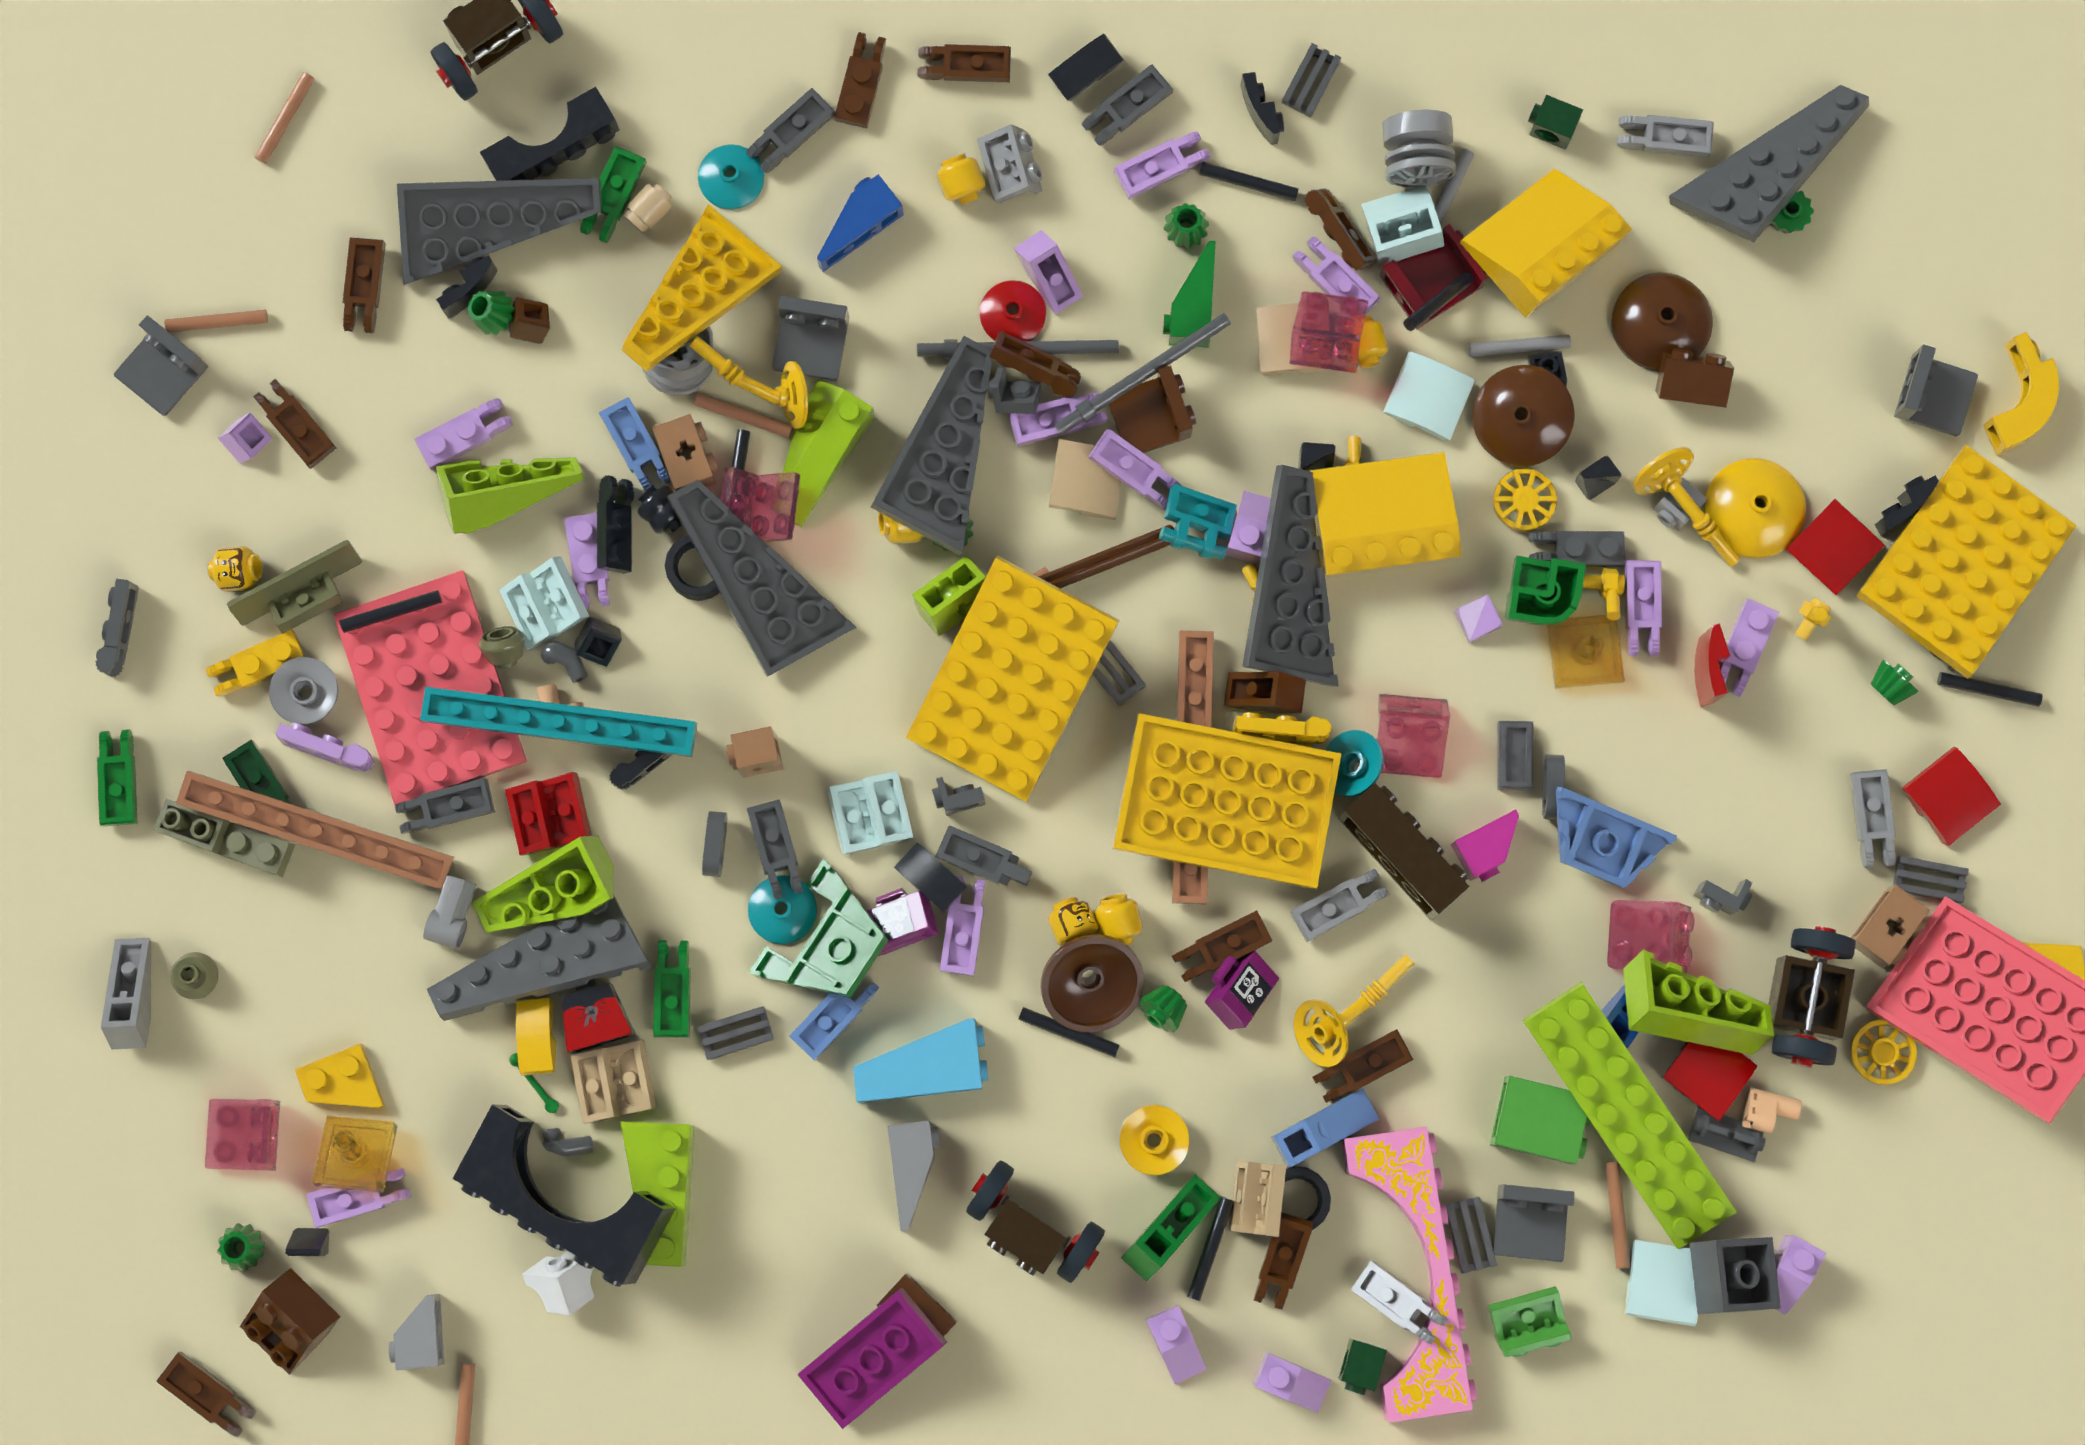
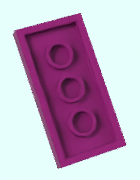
M901 1287L797 1375L838 1425L844 1429L939 1351L947 1341Z

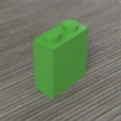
M1509 1075L1504 1077L1490 1145L1571 1165L1577 1164L1578 1158L1583 1159L1586 1152L1587 1139L1583 1138L1585 1124L1590 1125L1591 1121L1570 1090Z

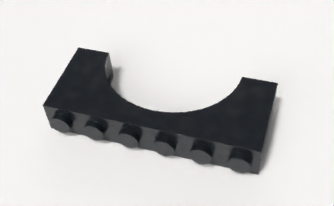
M492 1104L452 1179L463 1185L461 1190L475 1198L483 1197L491 1202L489 1207L493 1211L504 1216L510 1214L518 1219L517 1225L530 1233L539 1232L547 1237L545 1242L549 1246L559 1251L566 1249L574 1254V1261L588 1269L593 1267L604 1273L602 1278L608 1283L617 1287L635 1284L676 1208L648 1191L633 1192L630 1199L617 1212L598 1221H583L560 1212L540 1193L529 1170L527 1144L534 1121L508 1105Z

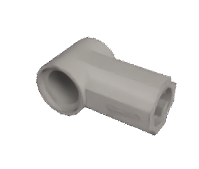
M447 875L436 909L431 911L423 933L425 940L454 949L460 947L467 928L466 916L477 886L476 884Z

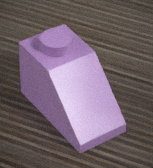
M1042 230L1014 247L1027 275L1053 313L1057 314L1083 297L1058 245Z
M1247 491L1243 492L1226 556L1254 564L1259 563L1271 498Z
M1785 1235L1775 1254L1781 1309L1776 1310L1783 1314L1789 1312L1809 1287L1826 1255V1252L1794 1235Z
M1178 1305L1145 1319L1174 1384L1207 1370Z
M1266 1352L1253 1385L1270 1394L1318 1413L1331 1379Z

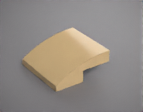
M1292 303L1256 308L1260 372L1264 376L1293 371L1303 374L1333 369L1328 303Z
M1059 439L1049 508L1082 512L1084 516L1116 520L1121 481L1088 458L1095 445Z
M644 1040L570 1055L583 1124L657 1109Z
M1237 1161L1230 1231L1279 1237L1286 1174L1285 1165Z

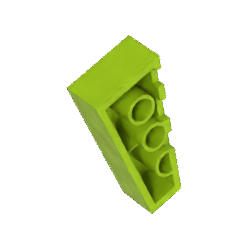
M1644 949L1623 968L1629 1030L1750 1055L1755 1054L1774 1037L1771 1006L1732 988L1728 991L1717 987L1712 979L1703 975L1696 978L1683 972L1682 966L1669 961L1665 964L1654 959V954Z
M620 1121L633 1192L648 1191L676 1208L646 1265L686 1266L695 1126L688 1124Z

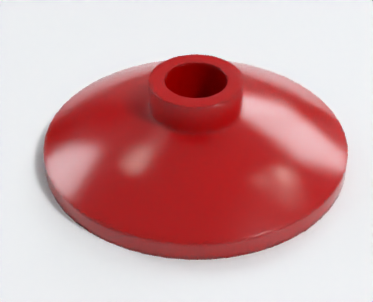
M1015 280L1001 282L993 286L982 299L980 305L981 325L986 334L994 341L1001 331L1022 341H1032L1044 327L1046 321L1045 302L1041 294L1025 282ZM1010 305H1016L1019 308V312L1011 315L1006 309Z

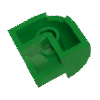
M1516 555L1510 590L1507 594L1506 620L1539 626L1556 625L1567 620L1576 611L1580 602L1586 564L1552 558L1551 561Z

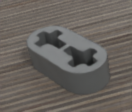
M1546 754L1544 757L1543 819H1557L1556 789L1557 786L1564 788L1565 785L1564 755Z
M709 811L702 862L703 876L721 877L728 816L726 812Z

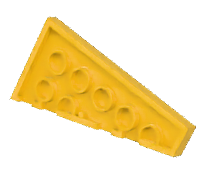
M708 204L701 219L694 226L687 242L682 246L663 277L657 291L650 298L643 314L640 315L625 339L622 351L646 372L778 276L782 265Z

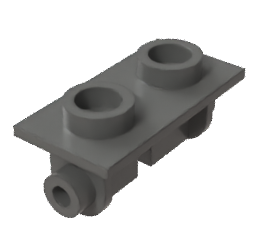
M1697 1107L1688 1136L1689 1141L1755 1162L1758 1151L1762 1152L1766 1141L1765 1138H1762L1764 1132L1743 1127L1742 1121L1725 1115L1719 1121H1716L1700 1107Z

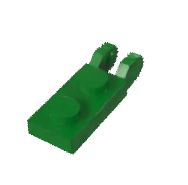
M617 146L614 147L600 177L602 212L600 213L606 215L607 218L600 230L599 240L605 243L610 240L616 228L617 220L620 221L647 164L646 158ZM598 213L583 219L580 227L581 233L588 235L593 230Z
M130 729L122 730L120 734L121 755L112 756L113 740L110 732L102 731L99 733V757H97L99 824L103 827L138 824L135 756H133L134 740Z
M659 940L657 967H655L653 1037L690 1038L691 968L688 967L689 942L688 940L680 941L678 946L679 967H667L669 946L667 940Z

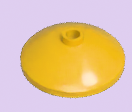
M1748 458L1729 464L1713 478L1705 494L1708 500L1703 506L1704 513H1708L1711 519L1715 521V524L1720 527L1719 533L1738 556L1766 558L1780 553L1798 537L1805 522L1806 502L1800 484L1787 469L1770 460ZM1755 499H1763L1765 502V508L1757 507L1755 505Z

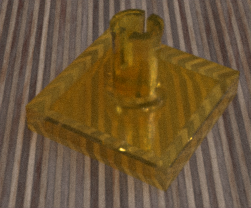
M1607 615L1568 618L1556 625H1547L1555 689L1622 683L1625 681L1617 620H1609Z
M327 1116L312 1183L316 1187L383 1193L398 1126L395 1122Z

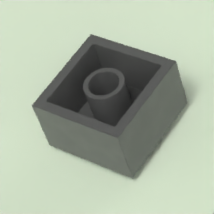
M1773 1237L1723 1239L1690 1243L1697 1314L1781 1309Z

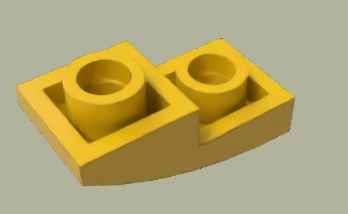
M550 998L516 1002V1044L519 1073L521 1076L555 1072L557 1040L552 1035L554 1003Z

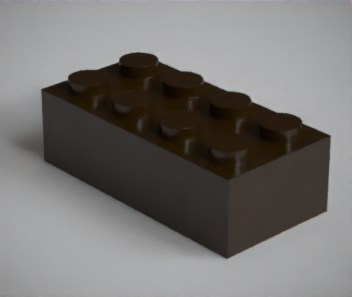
M1374 783L1348 806L1338 819L1431 921L1470 887L1465 882L1468 877L1457 864L1453 863L1450 865L1441 856L1444 850L1432 837L1426 839L1418 830L1421 825L1411 813L1406 811L1403 814L1394 804L1397 802L1394 794L1386 786L1383 785L1379 788Z

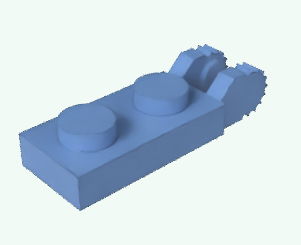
M629 397L599 412L630 471L636 474L644 491L648 490L652 484L641 468L652 462L657 469L660 480L665 484L671 482L660 460L662 457Z
M875 983L867 986L855 1002L848 997L829 993L789 1037L815 1061L862 1011L861 1008L874 996L879 987Z

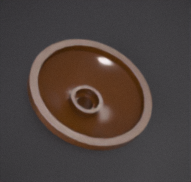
M1659 272L1641 276L1624 288L1615 302L1611 326L1618 347L1628 359L1645 369L1659 371L1663 352L1672 353L1673 349L1676 348L1692 351L1693 356L1699 357L1710 340L1713 317L1708 300L1695 284L1679 275ZM1661 312H1670L1672 319L1665 320L1661 316Z
M1515 365L1497 372L1484 383L1474 402L1472 420L1477 439L1491 456L1513 466H1533L1551 459L1565 446L1573 430L1575 410L1567 387L1557 376L1541 367ZM1519 408H1525L1528 411L1526 419H1516L1515 413Z
M1085 935L1065 943L1049 958L1041 977V995L1049 1014L1062 1026L1078 1032H1100L1120 1024L1135 1010L1144 989V973L1136 954L1122 941L1106 935ZM1088 970L1093 971L1091 976L1083 977L1084 972Z

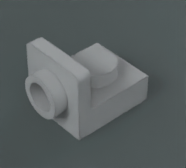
M1682 477L1681 485L1698 507L1701 508L1708 499ZM1670 492L1653 508L1658 513L1657 518L1662 524L1671 529L1674 527L1677 531L1690 520L1689 516Z

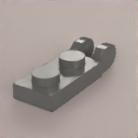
M1152 64L1101 102L1100 107L1086 117L1081 125L1087 131L1094 128L1107 115L1113 123L1100 131L1094 139L1099 146L1104 145L1119 131H1124L1171 95L1173 88Z
M811 88L763 131L764 134L748 148L746 154L752 159L758 157L772 143L777 149L763 161L760 167L767 174L833 118L835 111Z
M1556 531L1555 533L1535 532L1529 534V542L1555 544V554L1536 552L1529 555V558L1551 561L1552 558L1584 563L1586 567H1623L1625 565L1624 531Z
M117 578L115 587H111L108 595V605L111 609L109 620L104 622L102 628V639L105 640L104 647L97 651V661H95L97 670L111 677L120 675L119 673L124 669L122 666L125 664L139 587L129 580Z
M487 778L419 795V798L395 805L396 813L404 814L422 808L424 815L423 819L401 824L399 826L401 834L420 831L426 828L433 829L496 812Z
M780 799L747 808L764 874L768 875L774 900L782 898L781 885L777 881L775 872L789 870L790 883L795 894L803 892L796 868L798 862Z

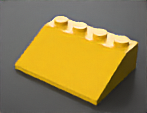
M1554 168L1464 237L1460 244L1526 318L1617 247L1632 228L1610 203Z
M1445 452L1309 470L1313 472L1317 504L1315 521L1317 536L1321 537L1322 549H1319L1321 568L1324 567L1326 575L1462 557L1458 519Z

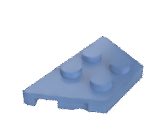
M1557 786L1556 807L1560 862L1618 887L1626 888L1637 877L1641 869L1647 868L1656 859L1654 856L1667 844L1671 845L1676 840L1677 835L1566 788Z

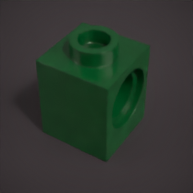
M1546 94L1542 105L1535 103L1528 122L1532 123L1533 127L1529 135L1566 150L1584 109Z
M1349 1338L1338 1376L1340 1381L1346 1382L1344 1389L1361 1395H1365L1366 1389L1375 1391L1387 1350Z

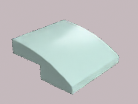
M1408 352L1383 413L1409 427L1417 426L1443 441H1448L1452 437L1475 379L1438 361L1414 352Z
M561 556L550 558L531 573L519 575L499 590L516 627L525 635L524 644L527 650L544 644L589 617Z
M898 771L865 777L860 781L827 788L842 855L913 838Z
M1641 1240L1633 1242L1630 1279L1627 1282L1626 1316L1696 1326L1698 1314L1690 1248L1682 1247L1677 1249L1675 1246Z

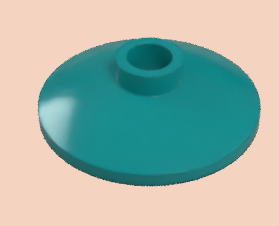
M734 144L723 145L713 149L702 160L698 170V183L704 197L713 205L723 209H739L749 205L759 196L764 185V171L760 168L762 164L758 157L752 159L746 154L748 148ZM729 168L736 171V174L731 178L724 176V172Z
M1350 730L1336 736L1325 749L1326 751L1341 753L1334 792L1337 795L1354 797L1363 794L1376 783L1382 772L1384 756L1381 745L1376 738L1365 731ZM1360 762L1358 769L1354 771L1355 765Z
M779 875L776 877L781 885L782 898L774 900L769 878L764 880L751 894L748 903V917L753 929L763 939L776 944H789L801 939L810 931L816 919L817 905L812 891L804 882L800 880L803 892L795 894L790 883L791 877ZM780 902H784L788 906L787 912L783 915L775 912V906Z

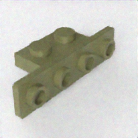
M344 540L229 601L227 606L242 626L271 612L276 626L283 634L342 603L343 600L333 578L360 565L362 560L350 541Z

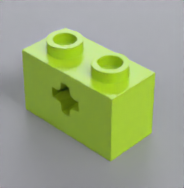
M966 555L912 594L919 615L938 637L967 616L986 576Z

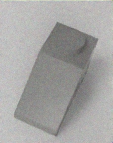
M440 1294L426 1295L393 1334L394 1341L389 1343V1358L391 1363H395L396 1370L445 1365Z

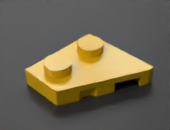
M357 1044L295 1069L306 1102L373 1108L385 1107L363 1044Z

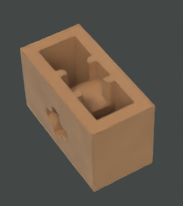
M691 414L652 427L675 492L696 480H699L706 487L716 484L713 473L719 470L713 453L706 454L702 442L708 441L701 421L694 423ZM689 448L692 459L686 461L683 450Z
M771 726L730 735L732 744L726 745L730 766H733L734 770L738 769L743 778L783 769L777 735Z
M1897 885L1888 887L1851 938L1856 941L1855 949L1880 967L1889 966L1891 963L1896 965L1908 950L1904 945L1911 936L1917 937L1927 925L1928 921L1924 918L1930 909ZM1890 922L1895 923L1893 930L1896 933L1892 935L1887 933L1890 929L1887 923Z

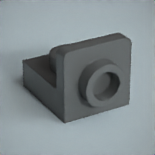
M998 367L994 379H990L988 385L989 398L994 399L996 413L1035 414L1042 395L1041 382L1008 381L1006 367Z
M943 777L936 778L938 787L932 789L937 809L944 807L946 816L986 805L981 787L974 788L973 784L955 788L954 794L948 796Z

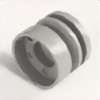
M1411 110L1395 114L1383 121L1384 148L1390 151L1385 155L1387 182L1400 187L1430 186L1443 183L1455 176L1456 165L1453 162L1455 151L1448 146L1453 142L1451 115L1439 110Z
M709 326L697 336L713 348V332ZM691 340L646 372L643 369L648 382L658 391L671 396L688 395L698 391L708 381L712 372V365L688 346Z

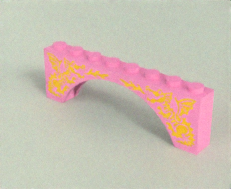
M1427 1127L1342 1139L1341 1144L1346 1174L1359 1178L1386 1194L1402 1210L1414 1227L1421 1241L1429 1269V1305L1448 1319L1444 1326L1436 1324L1427 1316L1424 1327L1436 1337L1433 1343L1429 1344L1419 1338L1412 1353L1403 1365L1391 1377L1380 1384L1385 1420L1390 1423L1473 1410L1472 1401H1477V1393L1474 1380H1468L1466 1366L1471 1365V1355L1468 1344L1462 1345L1460 1330H1465V1318L1462 1308H1456L1455 1295L1460 1294L1457 1274H1451L1449 1260L1454 1259V1251L1451 1238L1445 1239L1443 1225L1448 1224V1214L1445 1203H1439L1438 1189H1442L1443 1184L1440 1169H1434L1432 1155L1437 1154L1434 1133L1428 1134Z

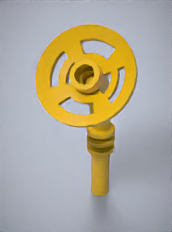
M697 335L691 340L688 346L718 370L717 374L719 376L724 375L723 379L725 381L730 380L729 384L731 386L737 385L772 404H776L778 407H783L785 416L794 429L804 427L808 415V393L804 374L796 361H789L785 364L780 386L775 387L774 390L745 375V370L742 368L738 370L739 365L736 363L732 365L733 360L730 358L726 360ZM791 412L795 415L794 420L790 416Z
M1680 447L1665 452L1652 460L1636 476L1633 482L1635 492L1639 495H1649L1662 490L1670 492L1693 521L1692 527L1701 535V538L1704 541L1708 540L1730 567L1736 565L1740 557L1719 533L1720 527L1715 524V521L1711 519L1708 513L1702 512L1681 485V477L1687 472L1694 460L1693 452L1687 447ZM1682 459L1687 460L1685 465L1681 462ZM1645 486H1649L1651 490H1645Z
M1405 954L1378 981L1373 980V986L1368 985L1366 992L1362 990L1360 992L1361 997L1340 1014L1328 1003L1318 999L1302 1003L1295 1012L1293 1026L1296 1040L1303 1053L1313 1063L1322 1067H1332L1339 1064L1345 1058L1348 1050L1346 1027L1371 1006L1375 1008L1377 1006L1376 1001L1381 1002L1383 1000L1381 996L1386 997L1388 995L1387 991L1415 963ZM1313 1009L1316 1013L1312 1014L1308 1025H1306L1307 1015ZM1326 1011H1328L1334 1018L1328 1015ZM1320 1018L1321 1022L1316 1024L1317 1019ZM1313 1036L1316 1042L1325 1047L1324 1054L1313 1046L1309 1037ZM1341 1045L1340 1051L1335 1054V1050Z

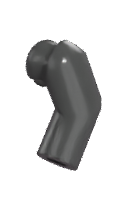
M556 641L548 643L542 649V660L547 664L559 663L565 665L572 683L582 681L588 677L581 658L576 655L574 648Z
M559 1128L547 1129L543 1132L544 1142L542 1144L546 1151L566 1157L593 1153L591 1136L562 1140V1132Z

